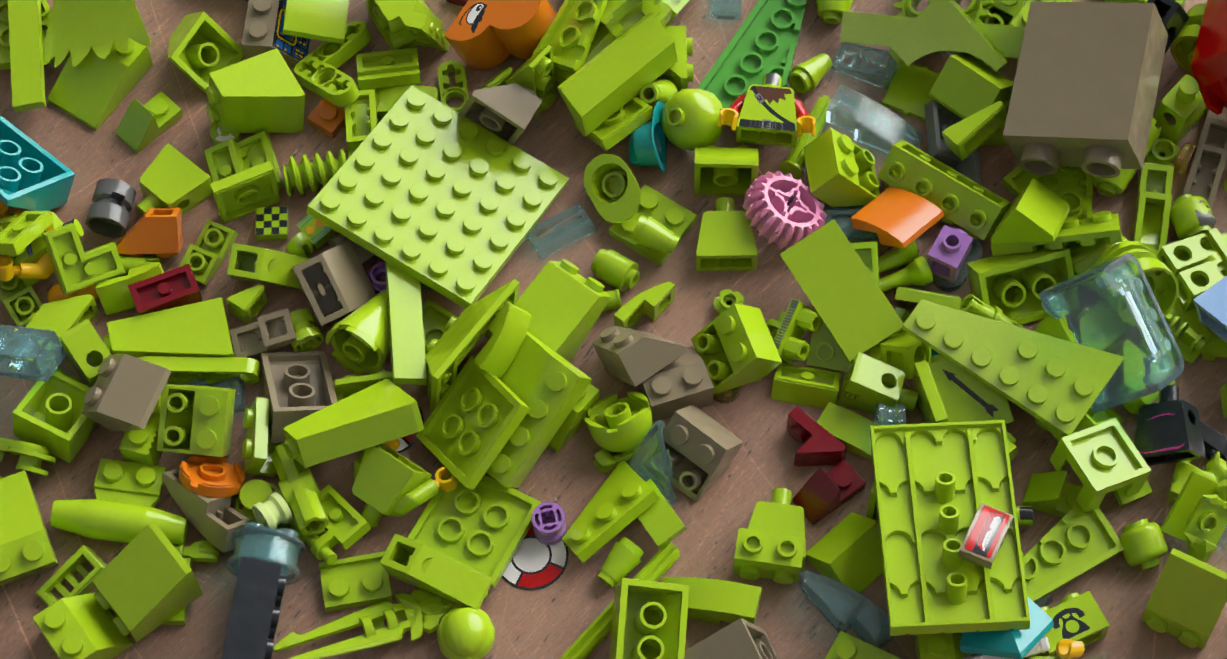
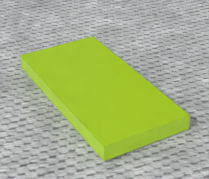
M835 219L780 253L781 258L850 363L853 362L858 352L866 354L903 330L902 326L904 323Z

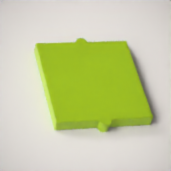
M905 63L899 65L882 101V106L901 112L904 117L909 115L926 122L924 105L934 100L929 97V92L939 73L928 70L927 66H923V68L914 64L907 66Z

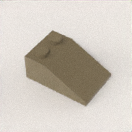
M325 351L261 353L264 398L269 399V436L271 443H283L286 441L283 431L284 427L338 402Z

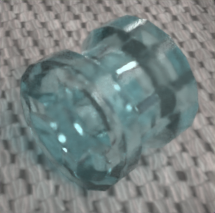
M884 403L876 404L874 426L906 424L904 404H896L894 407H887Z

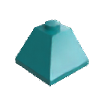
M1027 596L1030 629L963 632L960 650L965 653L1022 659L1054 626L1053 619Z

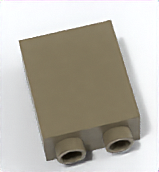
M1031 1L1003 132L1004 139L1023 170L1035 175L1049 176L1057 173L1058 166L1081 167L1087 174L1098 178L1117 177L1121 169L1143 170L1168 39V33L1154 3Z

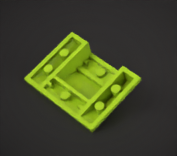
M516 279L511 280L465 308L459 317L456 315L452 316L444 327L445 333L439 340L434 338L426 347V386L431 412H433L456 379L457 366L483 336L488 339L492 337V332L487 328L506 302L514 305L517 301L520 282Z

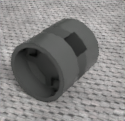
M106 178L97 181L92 198L93 204L90 205L85 222L87 227L99 235L107 237L123 236L130 218L129 212L132 210L135 200V189L131 185L117 179Z

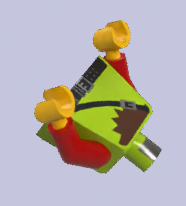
M775 73L764 75L762 85H749L746 94L740 95L729 108L721 109L717 127L722 125L731 126L733 131L736 130L737 126L736 142L795 148L796 136L801 137L802 133H811L812 136H816V119L809 115L800 100L794 98V90L792 88L781 87L782 78Z

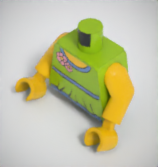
M0 201V220L4 217H9L11 214L20 216L24 212L17 209L14 212L8 211V206ZM50 211L54 223L44 232L74 223L79 238L84 235L82 226L77 219L63 223L54 212ZM42 236L32 241L25 248V252L18 256H0L1 281H10L14 275H17L29 287L41 279L49 278L54 272V268Z

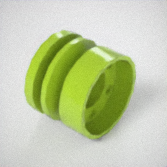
M1125 241L1112 246L1096 262L1092 273V286L1096 293L1107 305L1111 306L1112 310L1122 321L1134 327H1145L1161 320L1173 308L1179 294V282L1175 274L1163 262L1159 261L1158 257L1147 246L1137 241Z

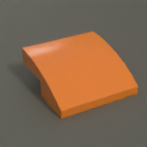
M890 186L850 219L853 229L877 233L880 244L906 248L943 218L944 213L943 210L925 198L910 191Z

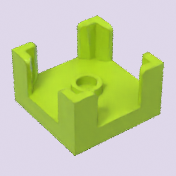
M1116 418L1062 437L1050 458L1051 463L1058 472L1062 470L1066 461H1068L1081 480L1083 487L1076 500L1084 513L1098 508L1106 493L1127 485L1129 486L1125 491L1126 496L1138 493L1151 473V469Z

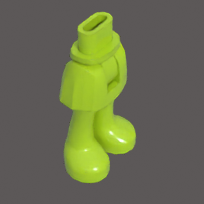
M915 240L906 248L895 247L889 253L879 257V273L907 265L895 273L880 278V289L883 293L907 285L925 286L933 282L930 266L923 256L919 257Z

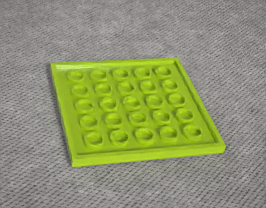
M411 85L307 207V214L461 307L467 308L474 304L567 187L569 178L465 116L463 118L458 116V112Z

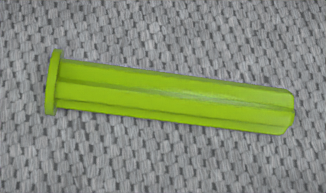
M829 96L819 97L810 113V116L816 119V136H812L811 133H802V136L796 140V147H792L787 159L781 161L779 168L785 175L791 173L793 178L798 179L802 177L804 173L802 168L806 163L803 147L820 136L835 107V101L830 99Z

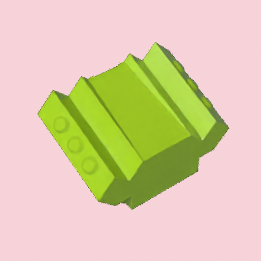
M366 0L365 5L368 15L390 50L420 45L448 52L450 44L444 37L446 33L442 28L444 22L431 12L425 0Z

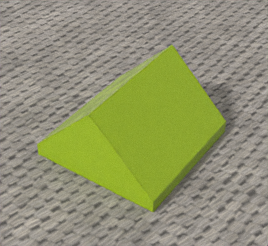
M964 52L949 56L929 92V97L962 119H965L998 101L1004 103L1012 94L1014 83L971 54Z
M1032 178L1004 213L991 237L992 244L1054 242L1070 212V205Z
M851 512L806 552V559L850 602L884 573L879 522Z

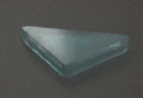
M659 420L653 423L628 465L645 482L651 478L671 506L676 503L677 497L672 491L670 476L673 475L669 449H665L662 431L665 423Z

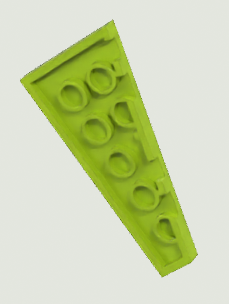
M922 299L902 326L904 331L1064 437L1073 434L1125 358Z

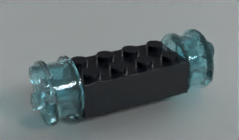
M247 522L244 524V528L237 529L232 533L231 540L235 545L234 553L226 562L227 569L237 576V582L221 659H271L274 641L272 640L275 638L280 615L279 608L285 585L296 583L300 579L301 574L297 568L298 558L304 554L306 546L298 538L296 531L287 528L277 530L264 527L259 523Z

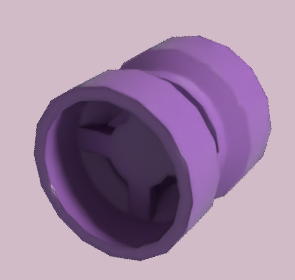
M553 502L541 503L534 509L532 525L536 539L545 545L559 543L566 534L563 509Z

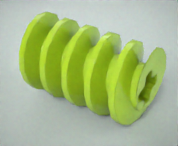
M339 150L338 159L333 157L331 151H327L325 161H322L320 155L315 153L311 163L306 154L302 155L300 164H297L294 157L290 156L288 166L283 164L287 195L289 197L293 196L295 187H297L301 195H305L307 185L310 186L313 193H317L319 184L321 183L324 187L346 162L347 157L344 150Z

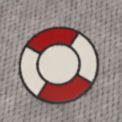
M532 525L502 578L508 584L523 590L545 588L557 581L565 571L569 557L568 547L563 540L555 545L540 543L534 535Z

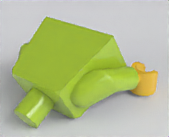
M398 439L367 448L355 459L352 492L355 496L366 502L361 516L371 527H377L383 514L402 517L437 495L439 488L444 492L453 491L458 484L457 478L451 476L448 480H444L450 475V472L446 467H440L435 473L436 479H430L432 474L396 451L400 446V442Z

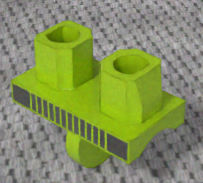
M794 298L791 299L787 311H781L778 320L768 319L766 322L767 327L773 330L771 336L782 362L791 364L793 360H806L810 351V345L803 341L802 337L806 330L813 333L819 331L823 321L817 313L813 312L800 300Z

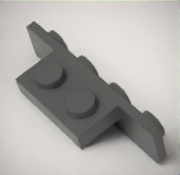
M931 100L924 105L929 155L980 184L981 173L978 148L966 159L961 160L946 146L942 131L963 119L937 101Z

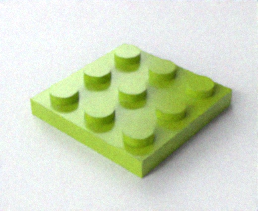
M473 356L469 358L424 423L425 429L416 435L463 486L471 490L475 489L530 410L496 375L479 368L474 362L475 357Z
M450 472V475L444 480H448L451 476L454 475ZM485 474L474 490L463 486L457 479L458 484L453 491L444 492L439 488V493L430 499L408 538L424 544L491 579L493 582L490 588L494 590L532 526V513L534 509L542 502L512 487H505L497 480Z

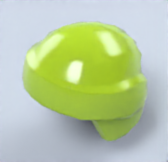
M459 606L450 610L442 617L437 629V641L440 651L445 657L449 659H482L493 648L495 628L489 616L480 608L476 610L467 606Z

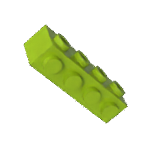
M905 140L893 144L877 175L879 179L885 182L884 185L887 188L890 186L901 188L930 201L943 210L944 217L941 218L942 221L948 224L955 223L965 229L964 231L968 236L973 237L975 240L990 238L1011 202Z

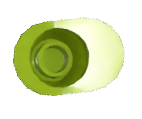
M601 154L593 158L587 165L584 172V187L601 217L613 224L629 220L637 212L641 203V190L628 165L619 156L613 154Z

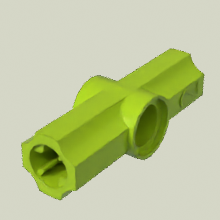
M283 444L278 445L274 453L271 454V458L281 480L278 482L281 492L289 508L292 509L303 536H316L324 532L325 527L329 524L325 509L319 499V496H321L320 490L310 469L303 467L295 459L291 460L286 454Z

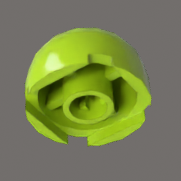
M682 89L674 93L665 102L661 111L663 133L672 144L684 150L695 151V147L713 145L719 139L724 125L717 127L720 109H723L721 102L715 94L704 89Z
M632 391L627 392L629 397L619 399L617 394H613L591 406L587 411L589 418L585 417V422L593 440L603 449L612 452L631 453L637 450L648 438L653 425L651 407L645 395Z

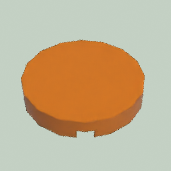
M193 455L188 458V462L183 460L180 463L178 480L183 487L193 493L206 497L224 498L240 493L245 483V471L238 463L234 462V466L228 464L227 458Z

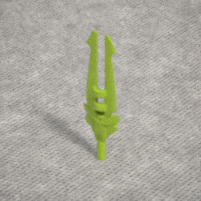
M423 589L413 590L411 595L398 593L394 594L398 604H392L386 600L339 618L305 634L299 635L291 632L273 646V651L278 653L359 626H363L365 634L288 659H324L400 641L403 638V634L411 630V641L421 638L424 631L429 634L436 631L442 617L446 613L463 605L431 594ZM488 592L484 599L489 598ZM384 619L387 621V627L384 625Z

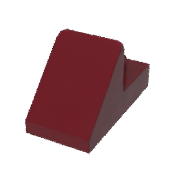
M798 406L788 414V433L798 443L804 442L795 453L794 466L837 465L845 459L846 446Z
M844 459L826 473L822 468H819L793 497L792 501L796 506L804 508L805 517L814 525L865 489L866 483Z

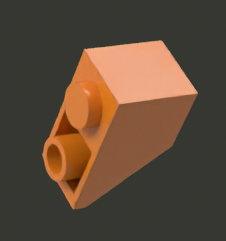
M149 208L119 240L116 245L118 253L136 257H143L144 254H156L160 258L175 256V253H179L184 245L181 208Z

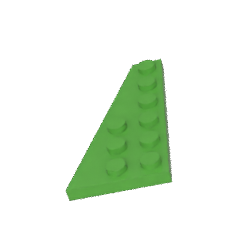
M759 0L697 89H704L715 94L724 109L729 108L740 95L746 94L749 85H762L763 77L768 73L780 75L782 78L781 87H787L808 0Z

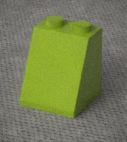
M277 48L209 73V87H206L208 105L205 107L210 122H216L222 133H260L262 131L266 133H298L303 131L305 93Z
M562 259V261H548L514 305L531 314L532 318L528 328L530 334L568 362H572L611 296L603 291L605 288L603 284L591 277L585 279L577 273L579 271L577 266Z
M154 520L93 580L98 590L94 594L97 602L104 611H107L109 608L112 609L117 616L112 620L123 636L130 633L136 642L203 595L192 569Z

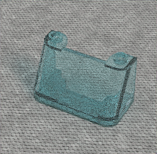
M1128 253L1116 257L1039 293L1044 311L1055 319L1066 317L1078 344L1125 357L1091 406L1094 413L1161 391L1183 373L1184 360L1145 274L1138 260L1132 254Z

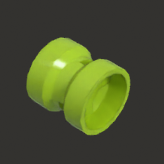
M303 308L291 312L297 339L291 343L294 351H312L319 347L324 341L321 330L314 325L315 317L312 311Z

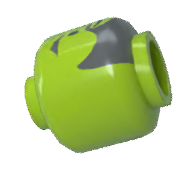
M1182 195L1174 201V206L1170 210V222L1178 238L1181 240L1203 233L1207 234L1208 230L1213 229L1216 224V219L1207 200L1201 196Z

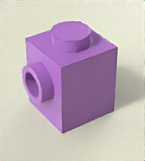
M944 225L927 255V262L931 272L954 283L971 253L973 237L968 236L961 229L950 228Z

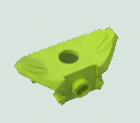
M1192 471L1160 528L1162 532L1185 541L1188 555L1207 563L1212 553L1218 548L1216 544L1227 526V479L1218 483Z

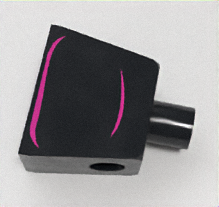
M1160 386L1159 403L1143 405L1139 409L1134 445L1148 466L1205 458L1199 412L1195 406L1184 400H1179L1178 386Z

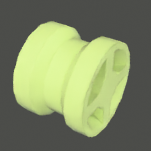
M277 492L270 494L268 500L264 503L257 502L252 505V512L256 521L267 534L273 533L279 524H287L293 520L288 504Z

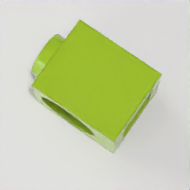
M901 331L880 344L882 361L906 373L905 379L914 377L915 363L926 360L928 364L931 363V348L906 331Z

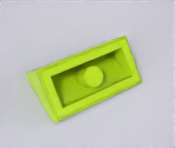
M781 363L776 368L771 398L773 400L825 409L829 402L833 404L837 402L842 374Z

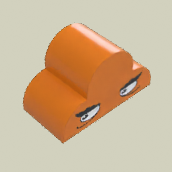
M468 0L444 34V37L465 65L479 70L490 69L501 64L510 54L522 59L532 57L534 50L557 13L548 0Z

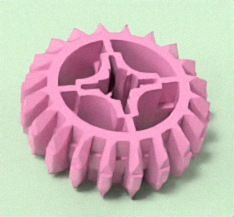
M779 170L774 174L768 171L765 175H760L753 181L744 196L745 200L742 207L746 210L744 217L751 220L750 227L756 228L759 231L758 236L767 238L768 244L776 243L779 249L783 247L790 248L825 225L827 214L823 211L825 205L810 193V186H805L801 178L798 180L794 179L791 173L784 176Z

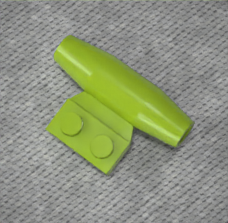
M101 458L94 482L96 499L55 500L52 506L50 523L52 527L90 539L129 544L154 520L172 545H184L188 534L189 520L188 518L154 508L161 500L164 488L162 473L166 472V467Z

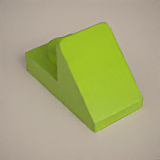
M162 91L144 105L134 98L116 130V135L138 154L183 116L182 109Z
M1067 471L1032 473L1022 505L1032 506L1033 509L1063 518L1076 505V498L1082 487L1065 481Z

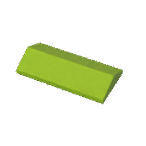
M649 12L557 87L583 136H588L639 94L643 86L655 81L678 62L675 42L654 13Z

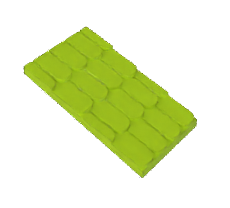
M1005 420L870 426L871 455L890 636L941 634V632L962 633L976 632L978 630L983 632L1030 629V613ZM982 503L1014 516L991 569L958 556L960 547Z

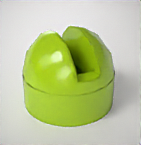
M300 232L290 240L285 251L289 254L307 257L305 252L312 254L313 243L308 236Z

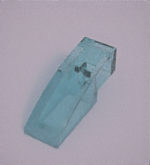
M841 84L827 108L826 122L853 132L854 140L888 154L893 144L902 140L918 148L924 136L891 110Z
M806 570L799 574L798 587L838 633L840 631L846 633L852 628L864 642L879 649L895 637L890 636L888 615L865 596L826 576Z

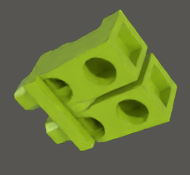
M1217 228L1208 230L1207 234H1199L1162 246L1157 255L1159 261L1163 262L1175 274L1179 282L1177 302L1184 312L1195 308L1194 298L1227 276V233L1220 234Z

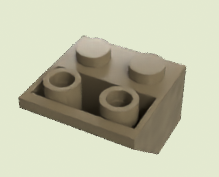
M350 240L292 267L296 279L320 326L359 308L376 296Z
M691 404L675 411L645 464L692 500L698 502L730 467L744 442L698 407Z

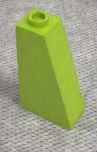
M222 297L107 322L109 334L103 336L106 347L113 355L127 354L136 358L143 356L235 357Z
M386 378L284 427L283 431L286 441L283 442V446L291 460L295 459L303 467L307 468L420 432L425 428L417 401Z

